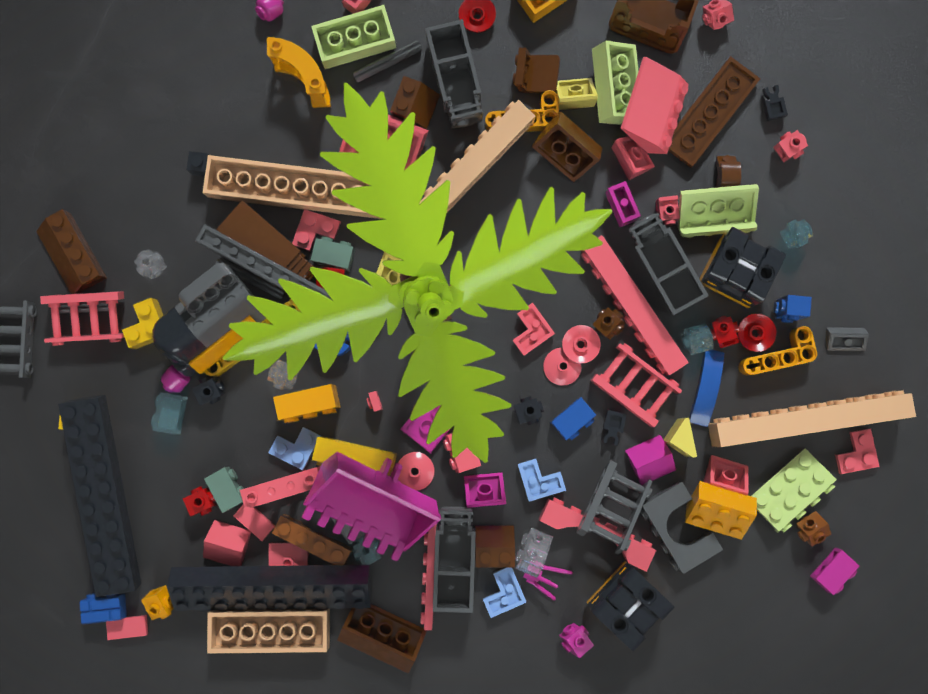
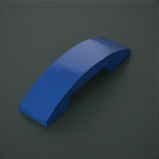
M705 348L695 402L692 404L689 417L692 424L705 427L709 425L721 382L724 352Z

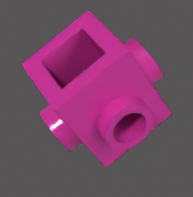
M572 623L566 626L559 635L563 641L561 644L564 649L578 658H581L594 646L588 637L590 635L589 632L582 625L578 626Z

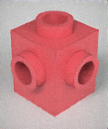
M712 0L709 4L703 6V22L713 30L720 29L734 21L732 3L727 0Z
M796 130L792 134L789 131L781 136V141L773 148L782 161L786 162L792 157L797 159L803 155V150L808 144L805 136Z

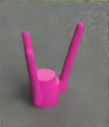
M537 562L534 565L529 563L523 578L527 579L526 582L534 585L552 600H556L555 596L537 582L540 580L554 588H558V585L542 577L543 571L539 569L572 575L573 572L541 565Z

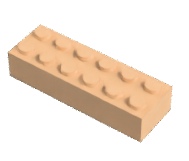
M330 608L322 610H211L208 612L207 653L327 652L330 648Z

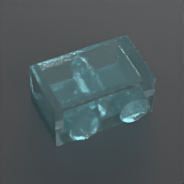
M160 392L155 400V407L157 409L156 414L153 415L151 420L152 430L180 434L188 397Z

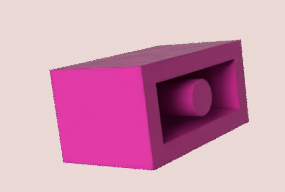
M626 181L607 189L605 194L619 227L635 222L641 217Z
M834 548L810 577L826 592L835 595V593L837 594L844 588L843 584L848 579L856 575L859 565L843 550Z

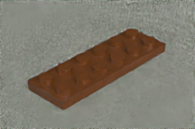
M730 56L677 124L673 133L672 144L668 151L692 168L761 78Z

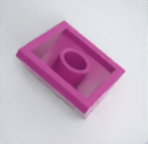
M661 435L625 450L640 485H644L648 480L653 481L676 471L672 452Z
M502 472L464 476L467 508L506 504Z

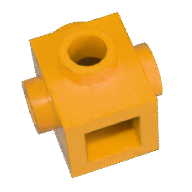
M166 585L151 590L141 600L151 620L157 618L165 619L172 614L171 611L174 609Z

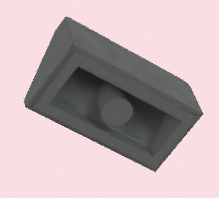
M827 327V350L866 351L869 333L865 328Z

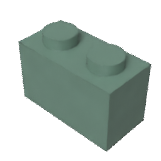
M328 237L316 238L311 261L315 264L345 269V271L350 272L355 249L349 242L340 241V243H335L333 239Z
M224 467L204 478L222 513L243 503L240 490L244 488L239 486L236 481L238 479L237 474L230 467Z

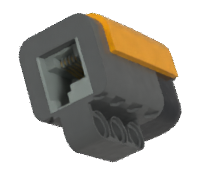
M217 263L180 292L179 300L181 302L160 317L154 324L152 339L155 347L171 361L178 372L183 376L191 377L196 373L202 374L222 359L236 343L243 339L229 327L230 323L245 321L261 323L266 318L247 300L248 295L254 296V294L228 265Z

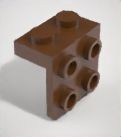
M519 48L518 55L515 56L516 73L513 74V84H515L519 92L544 93L548 90L556 92L560 57L558 55H530L527 48Z

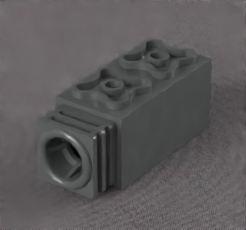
M463 19L425 28L427 46L444 113H448L451 128L467 127L481 122L483 118L481 89Z
M654 213L629 228V232L633 234L632 237L636 240V251L670 311L675 315L709 295L671 228H666L665 225H662L663 221L659 219V214Z
M453 506L442 507L439 510L441 522H439L435 532L433 612L473 613L476 530L473 528V523H471L473 522V516H471L473 515V509Z

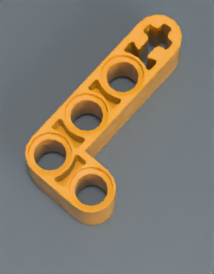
M548 90L542 94L540 109L530 110L535 115L536 122L526 132L543 131L548 124L545 118H554L559 114L558 95L556 92ZM550 98L554 101V103L548 105L544 102V100ZM492 111L486 115L485 128L487 131L492 127L491 120L498 116L502 117L506 111Z
M806 326L793 329L789 334L791 349L743 359L739 363V371L743 375L748 376L814 361L817 357V350L811 329ZM798 331L803 332V340L798 338ZM804 349L809 353L807 359L802 355ZM785 353L790 356L789 363H786L783 359ZM766 358H769L772 362L770 367L765 365ZM757 363L758 367L751 369L746 367V365Z

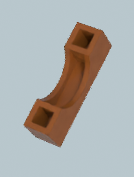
M286 514L280 516L272 534L333 565H345L353 550L352 547L338 540L328 538L311 530L302 522Z

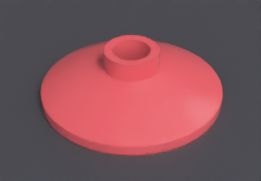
M577 325L569 329L562 341L565 355L576 363L592 361L598 355L601 347V341L597 332L585 325ZM579 341H582L584 343L583 348H579L577 346V343Z
M556 348L546 356L543 369L549 381L556 385L565 386L577 380L581 373L582 365L581 363L571 361L565 355L563 348ZM561 363H565L567 365L565 370H562L560 368Z
M411 452L399 460L398 463L403 467L398 480L402 484L417 491L426 488L433 480L434 465L425 454ZM413 468L418 469L419 473L417 475L411 473Z

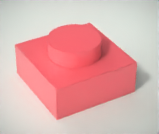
M378 392L368 393L367 403L369 408L373 409L374 412L383 410Z

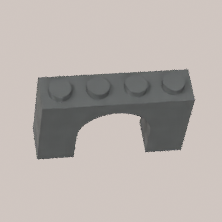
M677 481L644 501L640 513L644 520H649L652 525L649 527L655 537L658 536L662 543L659 545L663 552L670 555L672 559L670 563L674 570H679V572L684 574L721 552L723 548L714 533L710 531L688 543H677L671 539L667 532L669 515L676 508L692 499L683 482Z

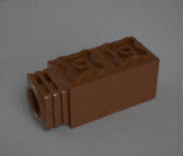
M243 200L216 229L220 233L308 281H311L314 277L310 271V267L314 266L305 259L306 256Z

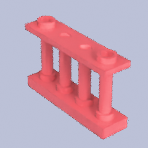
M124 291L40 296L41 304H48V307H51L53 337L44 339V342H52V346L64 345L66 341L109 339V342H121V338L125 337L123 333H119L116 304L118 300L124 299ZM99 301H106V304H108L111 334H100L97 309ZM80 302H87V305H89L92 335L81 336L78 312ZM60 303H67L70 306L72 336H61Z
M620 343L615 347L620 353L604 374L600 376L595 374L590 381L648 426L655 427L659 422L655 419L657 411L672 392L675 394L682 392L678 388L680 385L671 378L668 380L632 353L633 349L625 343L622 345ZM627 356L636 364L620 385L614 387L609 383L610 377ZM641 368H643L651 376L635 397L629 399L624 395L626 393L625 390ZM658 380L666 388L651 408L645 411L640 407V402Z
M321 466L240 490L245 509L311 490Z

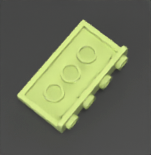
M758 185L680 191L678 229L681 236L692 238L694 236L724 234L731 227H735L745 233L756 231L757 224L755 219L759 193Z
M804 449L757 490L752 497L757 498V511L775 528L777 533L780 531L784 533L792 526L790 522L795 517L799 520L807 513L804 510L809 505L814 507L821 500L819 496L823 492L828 494L835 488L833 483L837 479L808 450Z

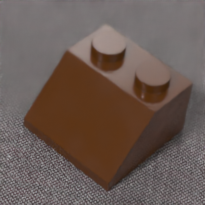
M403 76L390 110L391 116L405 120L411 112H414V125L427 130L440 94L420 81Z
M475 525L476 567H515L514 525Z

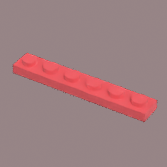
M437 524L424 535V545H428L427 553L423 554V565H427V572L423 573L422 585H426V593L422 592L421 604L425 605V612H421V624H424V630H432L435 532Z

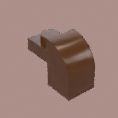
M717 156L715 162L718 171L716 188L740 186L741 163L737 162L736 156Z

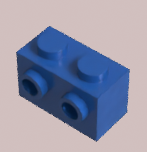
M786 295L776 299L773 305L775 318L781 319V322L793 323V321L810 317L812 297Z

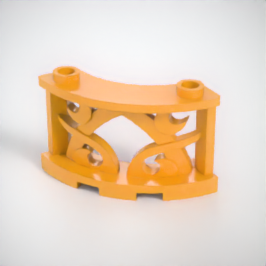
M268 37L267 56L270 57L275 72L287 73L300 79L305 85L306 93L311 97L313 108L331 107L327 85L314 59L303 48L290 41Z

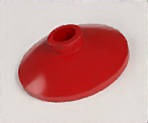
M464 0L459 8V20L463 19L465 29L475 33L484 32L495 22V6L490 0ZM476 14L481 16L479 19L474 18Z
M763 314L748 315L738 326L740 330L738 333L739 341L750 351L761 352L767 350L776 339L775 324L769 317ZM753 330L758 332L757 337L752 335Z

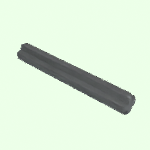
M415 41L354 71L353 76L356 82H360L420 52L422 47L418 41Z
M221 257L217 259L216 264L225 263L241 280L279 299L284 297L285 290Z

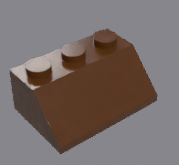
M562 112L546 125L532 145V148L573 182L600 160L602 147Z

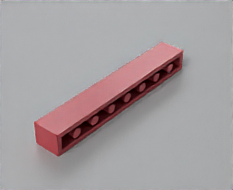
M601 235L598 239L603 244L588 250H581V257L586 264L589 263L593 269L591 271L597 280L600 278L604 284L602 288L605 293L613 297L615 300L613 304L618 311L621 310L625 315L624 320L626 324L634 328L636 331L634 335L640 343L643 342L646 346L645 351L651 359L654 358L657 362L656 368L662 375L669 376L689 362L607 241Z

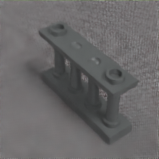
M23 301V307H0V314L23 315L22 326H0V333L21 334V345H0V352L20 353V364H0V372H19V378H31L34 369L32 364L34 317L37 314L35 303Z
M610 460L604 467L576 533L584 536L592 531L617 544L615 553L620 554L624 550L627 551L630 546L631 540H629V537L645 499H648L651 495L652 488L650 487L653 481L648 480L642 486L618 474L615 470L617 463ZM615 480L640 493L636 503L611 491L608 487L609 482ZM608 497L631 509L632 513L629 520L604 508L600 504L602 498ZM600 514L624 526L625 529L622 537L596 525L593 521L595 515Z

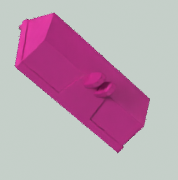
M336 452L322 463L312 488L303 503L306 508L302 518L310 520L316 510L321 513L317 523L318 526L325 527L330 517L336 519L332 530L333 533L340 534L345 524L351 526L347 539L355 541L359 531L364 532L366 535L362 546L369 548L374 538L379 539L380 543L376 552L384 554L388 545L394 546L391 559L398 561L403 551L408 550L441 520V514H439L435 499L402 484L398 480L403 467L401 464H395L391 475L388 476L387 474L392 460L389 458L385 459L380 471Z

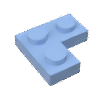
M303 427L295 444L277 436L268 453L304 470L314 451L317 437L321 435Z
M536 459L517 464L529 502L566 491L560 471L542 477Z
M505 567L493 572L500 591L483 598L491 618L526 603L512 567Z

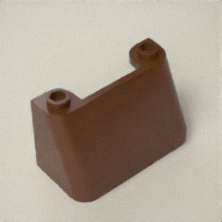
M617 0L608 25L616 33L666 53H675L679 50L689 29L699 0H678L677 4L667 0Z

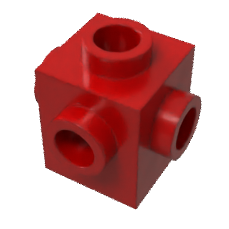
M722 316L712 322L713 329H710L713 340H718L720 348L739 343L736 333H739L740 330L737 321L732 322L731 316Z
M201 486L191 490V495L183 498L190 517L199 513L203 516L212 512L211 507L216 506V500L210 489H202Z

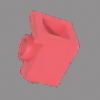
M678 195L659 197L655 201L659 219H662L665 226L676 224L680 219ZM670 207L672 209V213H668L666 211V208Z

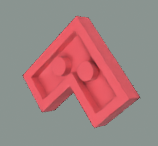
M304 209L292 244L311 252L316 235L335 240L341 222Z
M533 303L528 305V310H521L517 313L528 329L513 340L523 356L555 334Z
M871 429L849 432L853 452L835 455L839 474L880 467Z

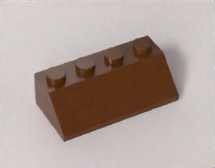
M61 209L45 218L36 232L71 294H80L107 278L71 213Z
M371 604V608L351 609L337 640L409 673L427 630Z

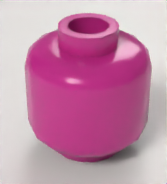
M257 0L255 11L262 20L273 21L283 13L284 2L283 0Z
M171 365L161 376V382L166 391L179 393L190 382V377L183 376Z

